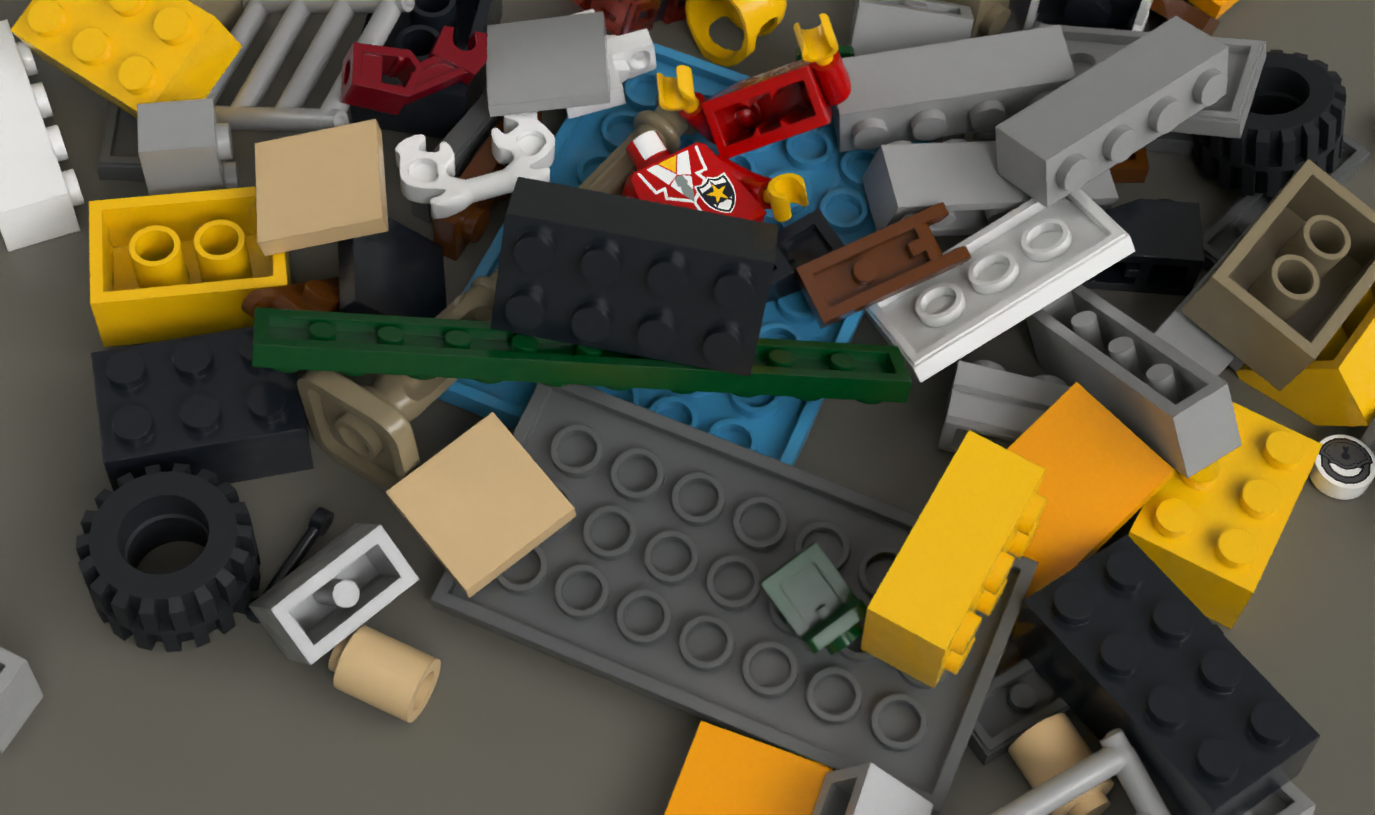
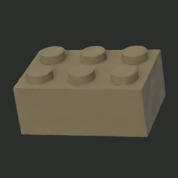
M1308 159L1267 204L1181 309V312L1278 391H1281L1317 358L1375 282V211Z

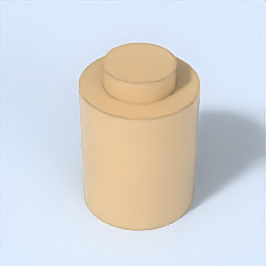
M366 625L361 626L353 635L350 634L334 647L328 663V669L334 672L333 686L335 689L408 723H412L423 711L435 688L441 668L440 659Z
M1065 713L1052 715L1035 724L1020 735L1008 749L1009 755L1032 788L1037 787L1093 754ZM1111 778L1107 779L1051 812L1050 815H1100L1111 804L1106 795L1113 788L1114 782Z

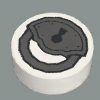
M1331 435L1321 440L1319 443L1323 445L1309 473L1312 483L1322 493L1335 499L1349 500L1362 495L1375 477V456L1371 449L1362 441L1348 435Z

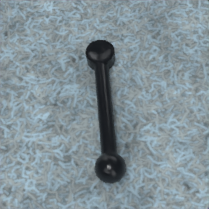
M319 507L313 513L307 531L262 594L298 567L319 535L323 536L329 530L334 519L333 512ZM255 597L247 604L245 614L251 622L260 624L261 622L248 606L259 598Z

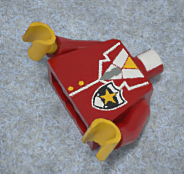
M825 13L819 14L821 24L815 28L801 29L799 22L793 26L803 59L737 82L708 99L701 93L694 92L693 74L690 67L685 65L676 66L677 77H665L659 72L656 73L659 106L664 110L679 111L682 118L708 142L716 144L719 154L727 159L829 124L833 114L831 106L838 105L848 99L851 93V80L838 52V43L829 16Z
M653 130L638 136L626 148V153L638 171H635L628 177L621 196L763 222L767 214L764 209H772L774 219L778 222H785L792 216L790 203H797L802 207L808 205L805 182L800 175L785 173L772 179L754 173L722 155H715L706 144L696 142L671 154L658 133Z

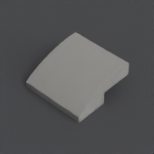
M603 11L487 25L486 76L490 117L610 103L607 33Z

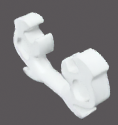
M537 112L503 116L504 133L498 128L492 129V153L499 164H509L503 170L466 180L454 177L455 157L451 146L447 142L443 141L440 143V150L438 152H426V137L419 134L408 137L395 148L396 165L400 169L401 192L408 200L422 204H431V217L433 219H441L458 214L472 203L513 193L518 177L550 182L549 167L552 165L555 156L554 135L545 125L538 121Z

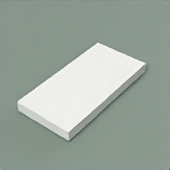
M1081 189L1068 194L1048 208L1032 198L943 253L944 255L956 248L966 246L972 257L970 260L866 308L865 313L890 346H898L905 365L921 383L1135 252V248L1130 235Z

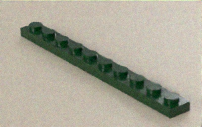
M255 307L252 367L272 368L273 370L285 373L300 370L334 371L348 376H364L370 373L406 375L418 380L443 377L474 379L487 384L499 383L501 381L540 383L549 387H563L571 384L604 386L616 391L644 388L669 390L678 394H691L696 391L732 393L744 398L771 395L795 397L804 401H816L821 398L856 400L864 404H879L881 402L907 403L912 384L898 346L758 338L751 376L748 377L490 329L491 322L258 307Z

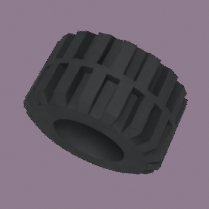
M1270 49V52H1266L1265 63L1241 139L1195 134L1194 158L1197 165L1202 166V173L1209 179H1219L1218 185L1227 190L1237 188L1244 195L1254 196L1255 193H1265L1267 197H1274L1308 159L1326 173H1333L1338 166V158H1341L1347 94L1345 86H1341V77L1336 71H1328V65L1319 59L1309 60L1306 54L1298 52L1288 54L1283 53V50Z
M174 463L172 471L162 472L160 464L145 467L147 475L136 479L129 472L117 479L120 488L116 491L111 492L104 488L94 498L98 511H85L80 522L84 534L78 535L76 538V551L80 559L78 564L96 611L103 623L109 622L113 633L122 640L126 641L133 635L139 648L152 651L156 642H163L166 652L182 651V642L194 639L197 648L211 643L208 633L219 629L225 635L235 627L233 614L238 612L246 615L247 604L252 599L250 591L259 590L261 575L258 566L261 565L247 506L244 501H239L237 490L228 481L219 485L216 473L204 468L197 475H192L189 464ZM187 541L205 547L194 562L172 573L151 574L137 569L141 560L149 552L166 543Z

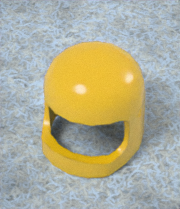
M686 0L687 24L695 43L705 58L717 65L725 67L738 65L755 51L757 36L770 34L782 22L787 1ZM724 16L731 20L735 26L743 30L744 39L741 49L733 51L722 48L713 42L709 34V28L712 23Z

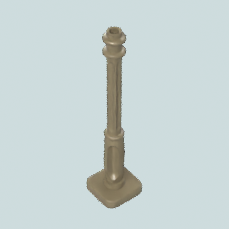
M657 94L656 109L654 111H641L635 116L633 122L634 131L578 188L621 196L628 177L635 171H638L626 153L627 146L635 138L643 133L655 130L669 152L673 154L680 150V137L682 135H695L697 131L682 118L679 111L662 109L659 106ZM498 268L489 277H477L471 283L469 290L459 295L435 318L491 322ZM308 370L297 381V387L312 435L321 449L335 461L386 492L422 465L410 422L417 418L459 378L436 377L430 380H418L406 375L380 374L371 386H360L338 372Z

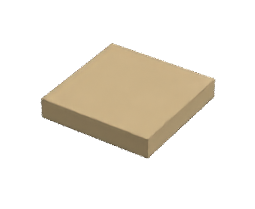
M376 119L255 143L257 242L264 256L389 231L382 131Z
M493 412L386 491L391 503L469 598L576 517L575 508Z

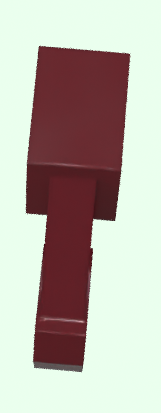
M444 25L433 44L428 58L419 62L411 50L353 42L342 61L341 103L398 115L406 104L458 82L468 85L487 61L488 34L474 31L467 42L468 51H463L457 48L453 42L454 27ZM382 75H386L388 78L398 77L402 85L383 83Z

